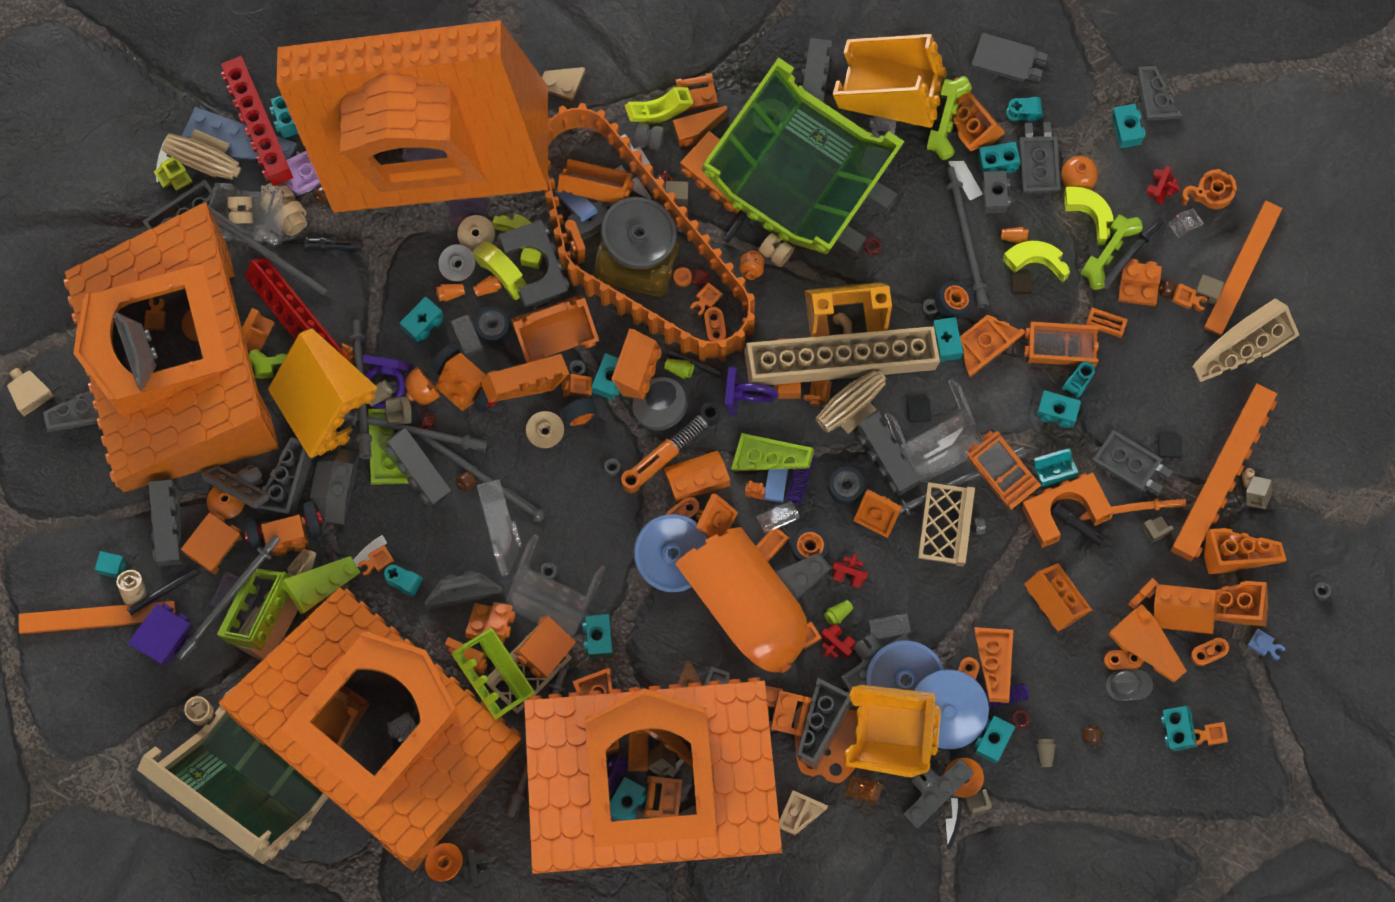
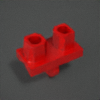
M1166 166L1164 170L1155 169L1153 180L1159 182L1158 186L1150 184L1147 188V195L1156 199L1157 204L1163 205L1166 195L1171 197L1173 193L1180 191V186L1177 185L1178 180L1171 173V167Z
M855 553L853 558L846 556L843 562L849 563L850 566L837 561L833 565L834 580L843 582L845 574L848 573L853 575L850 585L858 588L861 587L864 579H867L869 572L854 567L862 568L864 563L857 560L858 554Z
M836 624L828 630L825 628L821 635L826 641L822 644V647L826 650L823 656L828 658L832 655L837 659L841 654L848 659L852 654L856 641L849 636L843 643L837 638L842 633V630Z

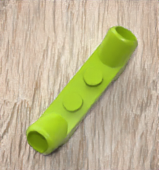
M961 76L955 81L945 79L942 87L941 97L947 101L939 131L931 130L927 144V150L936 151L941 160H947L955 153L947 135L953 129L954 122L951 120L953 114L956 115L958 110L957 99L972 89L969 80L965 76Z
M1119 214L1110 228V234L1113 237L1100 257L1097 259L1091 255L1080 274L1089 279L1091 289L1099 290L1104 288L1106 277L1103 267L1105 264L1109 266L1114 258L1113 252L1115 250L1119 251L1124 243L1122 241L1123 237L1139 235L1142 232V222L1138 217L1127 219Z
M258 349L250 351L249 358L254 368V377L259 379L274 378V370H279L287 354H278L276 357L268 358Z

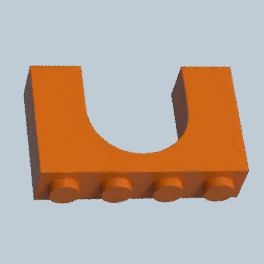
M709 131L680 162L681 173L686 178H692L700 189L707 190L714 200L722 202L726 210L738 214L739 210H736L731 205L732 203L726 199L702 171L704 162L720 141L718 137ZM749 168L743 173V175L738 180H736L733 183L725 184L731 190L732 193L737 187V185L740 183L742 178L745 176ZM755 171L738 197L748 203L752 196L766 183V177Z
M1087 473L1081 474L1076 480L1071 482L1069 480L1064 481L1059 487L1055 489L1048 488L1036 497L1031 495L1022 504V510L1041 548L1060 540L1061 534L1050 511L1051 507L1059 500L1073 499L1080 502L1086 509L1094 526L1112 519L1114 513L1094 473L1088 475Z

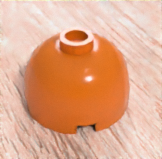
M1080 155L1068 159L1062 167L1060 174L1061 183L1065 189L1066 187H1082L1092 190L1097 182L1098 169L1090 158Z
M418 366L407 375L405 379L407 392H405V395L408 396L411 402L415 400L419 404L426 405L434 402L441 396L430 379L425 376V373Z

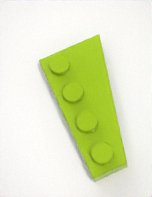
M368 409V417L387 420L385 409ZM368 424L369 434L372 435V457H370L371 485L409 484L405 476L379 446L394 434V430Z
M741 433L731 470L753 471L810 468L815 450L811 447Z
M351 556L286 578L280 582L302 614L361 572Z

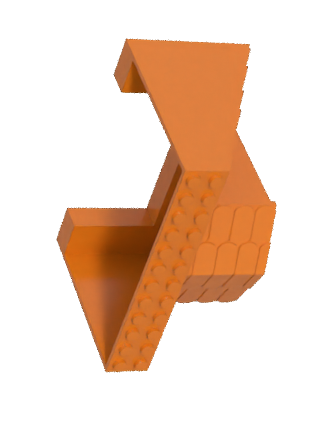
M501 20L278 47V88L334 213L548 190V86ZM398 148H431L443 150L447 154V158L381 165L373 155Z
M206 202L65 271L66 279H64V285L66 290H69L70 296H68L70 307H73L74 313H72L74 324H77L74 355L84 367L87 377H90L91 382L88 385L91 394H94L95 397L93 406L99 414L97 423L99 429H102L104 434L101 436L103 446L108 451L105 457L108 465L110 464L112 471L109 472L112 482H115L116 487H119L123 493L149 486L148 482L170 480L210 469L215 465L221 466L280 449L271 414L258 392L229 280V278L235 277L227 243ZM186 289L203 359L190 361L183 365L152 373L144 390L140 391L133 374L120 363L116 356L112 341L115 321L113 314L118 313L121 308L131 303Z
M339 587L218 703L238 725L262 745L266 744L376 837L387 851L414 872L522 744L521 733L514 727L509 729L502 717L495 720L484 702L481 701L479 704L471 691L461 689L460 683L454 677L448 678L441 666L433 664L426 650L415 647L407 638L402 640L399 635L400 633L394 627L390 626L388 628L382 617L377 613L372 615L369 610L370 608L364 602L360 601L358 603L352 592L348 589L342 590ZM356 670H374L398 680L413 696L420 714V724L375 776L311 723Z
M760 677L748 678V682L741 683L740 679L728 680V684H721L720 681H710L707 686H701L700 682L688 683L689 687L681 688L680 684L669 685V689H661V686H649V690L635 687L629 688V692L622 693L621 689H611L609 694H601V691H589V695L582 696L581 692L569 693V697H562V694H550L549 699H542V696L538 695L529 696V700H524L532 874L782 853L765 681H761ZM642 729L666 730L686 739L691 743L697 814L611 821L606 750L624 735Z

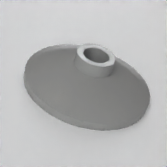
M460 244L451 245L439 257V270L450 281H462L472 274L475 268V257L468 247ZM457 262L462 263L460 267H456Z

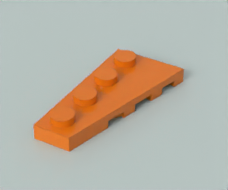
M974 627L989 702L1009 703L1013 630Z

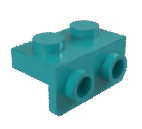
M1070 448L1034 459V471L1042 487L1079 476V472L1072 460Z

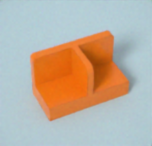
M253 308L242 330L247 350L250 352L253 349H258L261 352L275 323L261 316L260 312Z

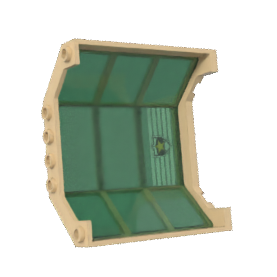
M219 706L214 713L216 716L209 725L205 724L202 730L159 763L157 761L161 750L155 746L143 755L137 770L260 863L264 864L268 859H274L279 850H284L290 840L294 841L302 830L306 831L312 823L311 820L328 797L266 744L262 745Z

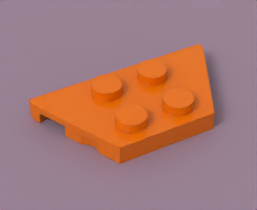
M987 315L960 336L963 349L962 356L968 377L971 378L1024 336L1026 331L1014 328L1007 322L998 321L995 317Z

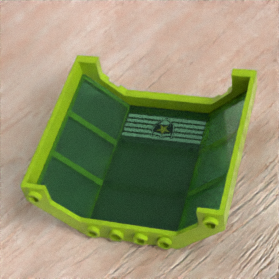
M778 58L702 166V171L726 199L732 203L731 205L736 210L744 211L751 220L759 221L766 230L774 231L784 242L789 241L792 244L828 254L894 159L904 141L889 131L885 136L873 137L872 133L865 131L805 91L802 86L799 85L798 87L794 83L796 78L792 75L794 67Z

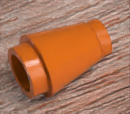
M1025 227L1002 229L1001 240L1020 244L1029 239V229H1025Z
M492 274L476 286H473L477 297L499 292V289L503 288L499 279L495 275L492 276Z
M440 284V286L436 287L439 302L443 301L445 303L465 295L463 284Z

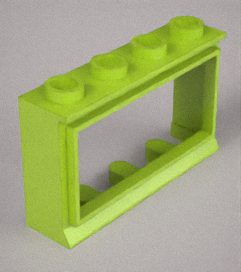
M257 568L236 594L217 635L228 644L263 650L289 596L280 581L290 576L286 572L281 573ZM256 576L259 579L275 580L249 636L229 632L231 627L239 628L240 622L236 619L239 611L248 610V604L244 600L248 593H256L257 588L253 585Z
M493 628L488 629L451 653L495 720L524 702V700H527L529 696L535 694V691ZM477 643L481 644L517 698L516 701L500 710L495 702L499 698V694L497 692L490 694L484 686L488 682L487 676L482 675L478 677L473 667L477 665L476 660L472 658L468 661L462 653Z

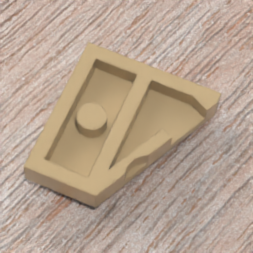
M585 68L545 71L542 79L548 86V93L573 102L585 74Z
M793 790L779 820L780 829L795 836L826 811L828 806Z

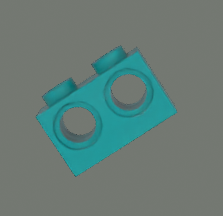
M282 96L272 98L273 106L269 108L272 117L277 118V121H274L277 132L281 131L283 138L299 134Z
M1016 142L979 148L978 160L982 175L984 172L1006 171V173H1011L1019 169L1020 158ZM1009 156L1013 160L1007 161L1004 159V157ZM986 160H993L994 164H988Z
M1188 706L1163 710L1164 716H1161L1163 727H1166L1167 735H1165L1167 747H1170L1173 751L1197 747L1191 709ZM1179 714L1181 717L1180 722L1173 724V717ZM1183 734L1184 741L1177 744V735Z

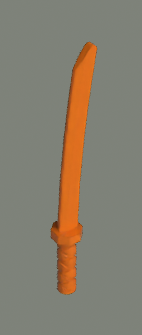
M1154 499V501L1125 504L1111 508L1114 512L1113 514L1154 509L1156 511L1159 508L1186 507V499L1164 501ZM1087 512L1079 517L1081 520L1090 519Z

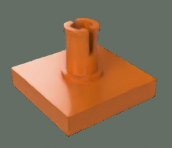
M867 490L853 521L888 538L902 506L892 502L889 498L886 499L885 496H880Z
M712 494L705 509L699 510V514H696V520L698 521L696 528L708 538L716 534L720 537L725 534L726 530L731 528L738 512L719 495Z

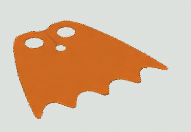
M802 705L795 711L794 729H797ZM849 710L828 748L831 750V754L827 757L824 755L817 769H810L806 764L799 761L797 754L802 736L795 735L797 762L803 774L809 776L822 775L827 781L841 783L854 771L855 767L846 766L845 751L851 745L856 744L857 741L855 731L858 727L857 710ZM834 763L842 767V772L838 776L832 775L829 771L830 766Z

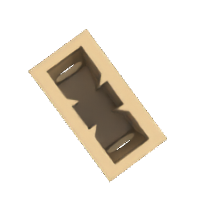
M15 368L10 372L9 375L13 381L7 386L17 409L23 416H26L54 397L52 392L31 371L23 374L19 368Z

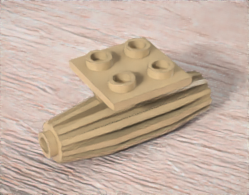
M194 129L191 138L169 133L163 143L162 151L182 164L216 178L218 176L233 180L234 177L237 178L241 171L239 162L226 155L229 143Z
M872 370L857 380L850 382L832 397L828 404L823 405L824 409L815 418L818 425L827 433L841 426L849 434L860 422L867 419L877 410L870 402L886 385L884 374L879 370Z

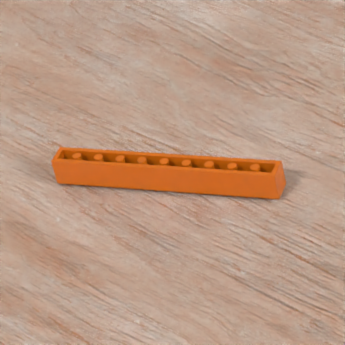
M1259 384L1255 385L1173 544L1171 552L1190 562L1194 557H1199L1203 550L1200 545L1203 540L1206 541L1209 527L1211 524H1216L1220 516L1217 512L1219 508H1224L1228 500L1225 497L1227 492H1232L1236 485V482L1233 481L1235 476L1241 475L1245 467L1242 463L1244 459H1249L1253 451L1250 447L1253 442L1257 443L1261 435L1258 432L1260 427H1265L1269 420V417L1266 416L1268 411H1273L1278 402L1275 400L1277 393Z

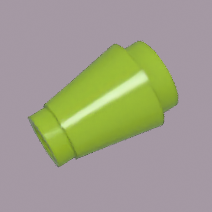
M668 358L664 369L685 379L692 376L694 364L686 360Z
M845 600L827 609L826 613H824V618L831 626L834 624L839 625L853 610V606L848 600Z

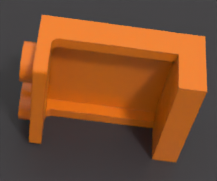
M208 513L181 548V551L213 575H216L219 571L217 566L237 540L241 541L243 538L240 535L241 531L236 526L231 524L229 527L224 523L226 520L220 515L216 514L214 516Z
M549 616L542 617L537 622L538 626L519 649H515L513 652L517 656L516 659L521 664H526L531 669L530 672L537 678L548 677L576 643Z

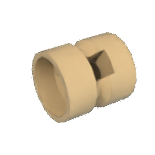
M227 197L228 208L231 209V212L228 213V219L234 224L253 223V213L250 211V208H252V197ZM238 206H242L243 211H238Z
M771 233L759 248V253L766 258L771 257V262L778 267H782L794 251V247L787 242L782 243L781 238L774 233Z
M127 570L117 577V586L125 604L133 606L147 597V590L139 572Z
M195 696L190 698L185 704V715L193 724L205 726V724H210L214 719V708L205 698Z

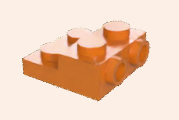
M1131 259L1121 271L1118 301L1156 306L1162 266H1157V263L1152 261L1141 264L1138 260Z
M494 602L493 606L474 603L465 638L473 639L488 629L493 628L504 645L505 638L510 636L511 627L509 625L514 623L516 612L513 611V605Z
M449 637L445 643L452 658L454 657L451 653L464 645ZM471 647L462 652L468 661L472 658L476 660L477 665L473 667L476 674L484 675L488 667L484 653Z

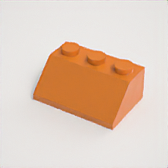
M630 328L614 370L612 381L623 396L644 400L645 394L649 391V383L651 377L655 374V366L657 360L661 357L662 351L656 340Z
M718 450L663 468L675 504L686 497L695 498L730 487V478Z
M1059 563L1039 571L1024 583L1028 593L1033 596L1041 611L1046 614L1051 625L1057 631L1069 627L1092 611Z
M1157 584L1154 618L1161 629L1213 634L1218 600L1216 590Z

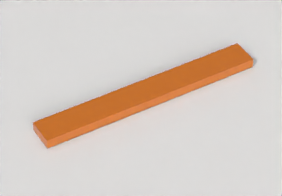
M1265 200L1203 329L1221 337L1283 208Z
M154 602L132 616L127 611L131 607L129 605L19 614V633L30 634L137 625L143 623L156 604L163 605L165 603L174 608L172 612L176 614V602Z

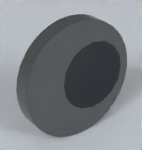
M659 377L651 379L649 383L650 388L648 393L645 394L644 400L633 398V413L639 423L645 428L665 430L677 424L684 416L688 404L687 395L682 386L671 378Z

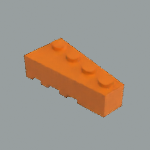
M610 668L573 681L575 692H581L582 696L589 695V691H601V694H609V690L612 689ZM619 740L615 741L606 750V757L619 752Z

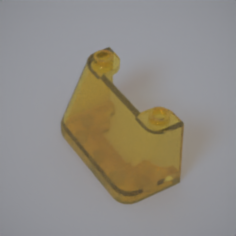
M601 241L596 254L594 277L610 286L663 297L666 295L670 285L680 242H675L671 254L661 264L648 269H633L615 261L608 254Z

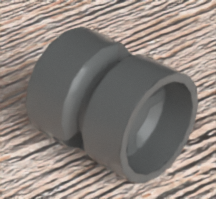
M638 123L634 146L645 148L648 145L649 149L660 151L664 137V127L653 126V128H650L649 124Z

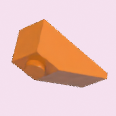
M727 106L673 120V128L679 147H690L700 141L727 117Z

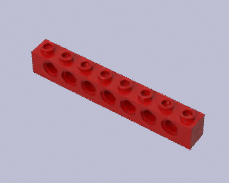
M242 56L222 63L224 71L221 72L224 82L228 81L230 84L226 87L230 96H235V99L232 101L236 110H241V113L238 114L242 124L246 123L247 125L244 130L247 137H252L253 139L250 144L253 151H258L259 153L256 158L260 167L263 165L265 167V170H262L266 181L270 180L272 186L293 179L291 170Z
M267 258L251 260L244 277L292 337L296 340L299 333L313 329L344 358L350 361Z

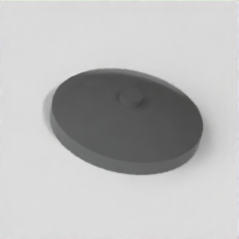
M631 197L620 200L607 211L601 226V239L608 254L618 263L633 269H648L661 264L671 254L676 242V226L669 212L659 203L643 197Z

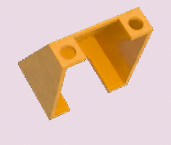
M932 34L848 39L844 49V56L849 66L844 86L842 87L840 81H836L833 92L838 108L932 128L934 120L937 119V106L940 105L943 80L947 76L946 67H943L942 56L937 51V42H934Z
M874 282L804 291L810 337L830 336L827 314H834L833 306L863 303L867 332L888 330L892 301L890 287L886 284Z
M309 329L299 333L270 384L268 391L308 456L313 458L318 455L322 456L326 451H332L337 446L345 445L349 441V435L353 429L348 427L337 432V428L343 424V418L350 410L358 409L365 403L369 404L375 398L374 393L378 387L315 330Z

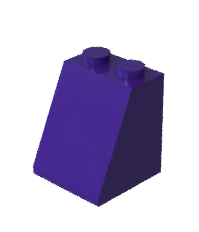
M165 603L163 605L156 604L128 644L160 664L169 665L194 624L189 622L190 618L182 613L177 615L172 612L174 608Z

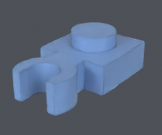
M1259 629L1255 631L1247 647L1262 656H1265L1267 652L1270 653V657L1276 661L1280 659V656L1275 654V650H1280L1281 652L1285 650L1282 645L1272 644L1275 638Z

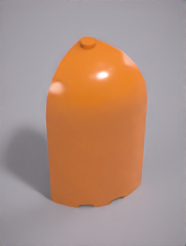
M742 527L728 529L720 537L716 534L705 540L706 544L698 550L693 548L675 563L739 650L754 664L766 671L784 673L789 670L791 663L798 657L805 646L808 635L807 618L798 601Z

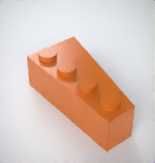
M558 354L504 370L491 371L486 374L481 384L490 403L554 391L569 375V371L562 354Z

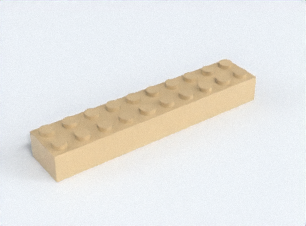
M934 326L751 342L746 344L744 350L749 383L763 385L862 377L872 370H879L884 375L936 370L940 363Z

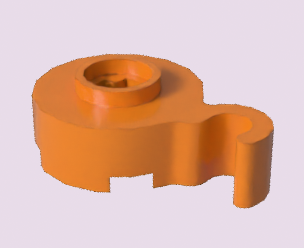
M1220 169L1211 170L1204 174L1198 187H1186L1182 192L1180 201L1183 206H1186L1189 200L1187 195H1190L1196 202H1201L1208 208L1222 209L1233 200L1237 190L1236 181L1231 174L1228 175ZM1214 187H1216V189H1220V191H1215Z

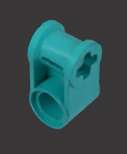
M1041 98L1012 99L1006 110L1007 118L1011 121H1036L1043 117Z
M1090 362L1081 363L1073 375L1066 381L1062 390L1069 391L1078 400L1095 373L1094 365ZM1081 370H1088L1090 375L1084 376Z
M397 565L388 566L384 572L387 584L410 596H415L423 580L418 574L407 571ZM397 573V577L390 578V574Z

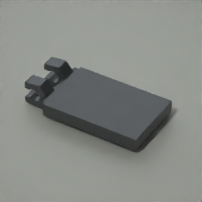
M982 33L971 68L1023 83L1025 79L1040 82L1043 70L1032 68V65L1034 63L1045 66L1048 54L1040 51L1037 52L1035 47Z
M1043 122L1042 136H1033L1032 123H1025L1023 127L1024 137L1019 139L1022 192H1060L1057 136H1052L1051 122Z
M1115 430L1108 436L1092 461L1141 492L1148 490L1149 493L1157 497L1163 487L1153 481L1154 478L1158 475L1168 482L1173 473L1172 470L1164 466L1162 458Z

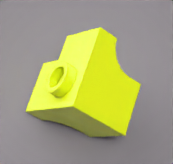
M173 157L160 163L161 166L154 171L163 188L172 184L176 192L193 183L183 164Z

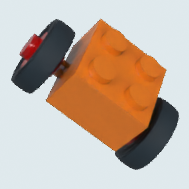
M451 343L437 354L431 365V369L440 375L435 388L460 410L464 411L474 404L476 409L484 413L498 402H488L481 384L486 374L461 353L459 347Z
M314 501L304 503L305 513L302 518L300 515L261 524V526H259L255 516L246 518V530L244 531L246 541L250 542L252 550L257 552L258 547L264 548L263 535L266 545L276 535L281 540L270 552L272 556L281 557L293 550L300 552L302 549L310 546L305 523L312 536L322 534L321 522H323L321 512L317 511Z

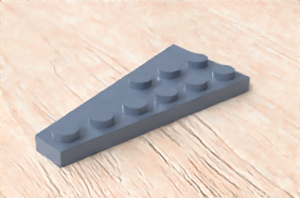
M197 107L194 108L182 134L183 137L191 138L194 129L229 143L226 155L234 160L249 159L256 161V156L259 155L258 151H253L250 144L253 141L252 137L248 138L244 130L247 125ZM276 136L285 159L292 158L298 147L297 143Z

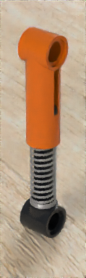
M711 402L704 404L701 412L697 414L694 420H691V423L689 422V425H686L684 429L676 433V436L674 435L671 440L666 439L631 470L625 471L621 477L624 491L627 493L637 492L642 484L679 454V448H682V445L685 446L687 441L690 442L689 439L692 440V437L698 435L697 433H700V430L703 431L706 427L716 425L720 419L719 407ZM708 411H712L715 413V416L710 418L705 414ZM629 478H633L636 480V483L628 485L626 481Z

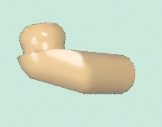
M844 313L834 315L833 321L835 324H840L843 327V334H852V321Z
M1246 468L1242 473L1243 484L1247 489L1255 474L1252 468Z

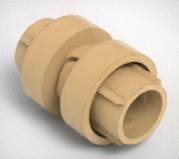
M269 183L261 190V206L267 215L273 216L272 222L279 231H285L287 235L292 236L298 234L307 226L305 218L307 212L299 201H294L295 195L289 186L282 185L281 183L272 186Z

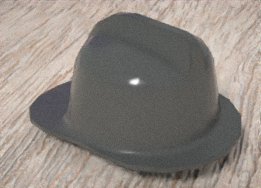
M1119 670L1109 675L1106 681V690L1111 698L1117 701L1141 700L1151 694L1153 681L1149 674L1143 670Z

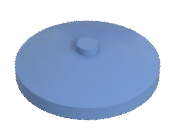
M669 514L651 520L641 529L636 538L633 553L637 571L645 582L655 589L665 592H680L692 587L675 563L691 549L695 548L698 550L706 544L705 540L708 537L696 528L698 523L686 516Z
M910 640L896 641L884 646L874 655L867 669L866 685L914 691L923 678L936 671L944 670L938 656L927 646Z
M940 670L923 678L915 687L914 691L934 693L936 696L935 705L941 709L938 748L957 749L964 747L978 738L984 730L989 715L988 700L981 685L970 675L958 670Z

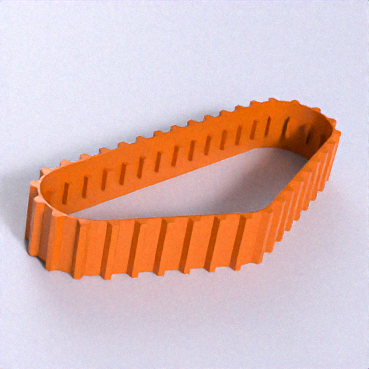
M580 103L578 108L567 109L564 106L559 107V113L551 119L548 118V154L551 142L566 130L587 128L602 134L608 140L609 145H612L619 153V157L623 158L630 166L632 173L634 172L639 177L642 185L646 186L652 193L653 198L657 199L669 212L677 228L680 227L687 236V240L691 241L698 249L700 256L702 255L710 264V268L714 269L721 277L723 284L725 283L733 292V296L739 299L742 303L743 312H747V318H743L740 330L727 339L713 342L700 340L643 307L640 303L638 304L628 298L625 294L613 289L610 285L581 270L578 265H574L571 260L570 251H565L564 243H568L567 233H562L560 225H564L562 214L558 215L556 207L560 206L558 196L553 197L552 189L556 188L554 178L549 179L548 175V190H544L559 260L562 268L568 270L570 284L572 286L581 285L585 288L586 296L591 297L594 294L599 296L603 306L614 305L617 307L618 315L629 314L633 317V324L636 326L644 323L649 327L651 335L659 332L664 335L666 344L670 345L675 342L681 346V353L686 354L690 351L698 355L699 360L705 362L707 358H718L721 362H724L727 355L734 351H744L746 337L753 335L755 330L754 294L747 293L745 289L746 280L743 277H735L734 265L731 262L725 264L722 261V251L720 248L714 250L711 248L710 236L699 233V223L697 220H688L687 208L676 205V195L673 192H665L664 180L653 177V167L650 164H642L641 152L639 150H631L630 139L627 136L620 137L618 124H610L606 120L605 111L601 109L595 112L587 109L585 103ZM548 160V171H550L551 164L550 160Z

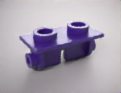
M613 754L607 760L609 796L612 797L622 781L615 778V776L623 777L628 765V759L620 757L619 754Z

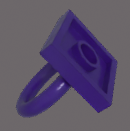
M364 355L363 363L374 366L366 373L365 377L371 381L377 373L395 376L398 382V389L393 398L403 397L405 379L401 371L411 372L413 365L399 360ZM382 401L374 405L373 407L385 409V401Z
M728 367L725 406L729 415H737L739 400L770 402L777 399L778 392L773 387L757 383H740L741 378L737 369ZM744 391H759L767 394L757 395L746 393Z

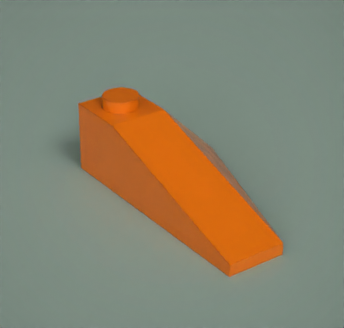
M1245 581L1238 585L1225 586L1222 589L1216 590L1218 595L1216 621L1266 626L1268 614L1266 582Z

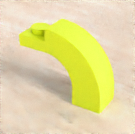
M673 87L667 94L658 99L648 102H628L624 106L630 122L651 125L681 114L694 103L688 87Z
M1066 187L1064 192L1065 211H1081L1088 214L1096 225L1097 245H1105L1107 239L1110 238V228L1114 221L1112 211L1107 202L1092 190L1082 187Z
M518 214L514 215L513 220L504 215L500 217L494 216L493 220L494 229L504 232L531 224L528 219ZM524 248L520 257L521 265L540 269L543 255L535 249Z
M483 241L472 251L475 260L481 267L492 272L514 300H518L520 298L517 291L518 288L527 285L522 278V273L500 249L487 241Z
M1022 242L1013 246L1003 256L1004 263L1014 273L1027 264L1040 263L1047 266L1061 282H1064L1070 274L1068 265L1060 261L1063 253L1055 246L1045 242Z

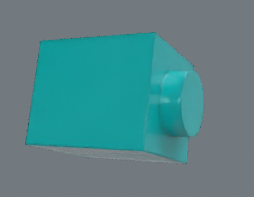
M100 551L95 570L98 574L117 578L122 572L127 571L128 564L123 556Z

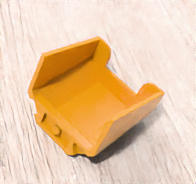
M867 685L852 687L849 699L852 705L859 706L857 710L858 727L855 731L857 741L856 744L851 745L845 751L846 766L904 777H914L927 773L930 768L931 755H936L939 743L941 709L935 705V694Z

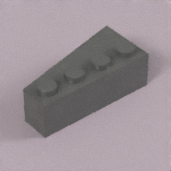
M406 428L396 432L379 445L405 476L410 486L419 493V498L424 504L432 505L451 491Z
M296 438L289 439L279 457L280 461L276 468L272 470L271 477L266 486H263L262 490L268 493L269 500L255 508L258 513L282 518L296 516L312 460Z

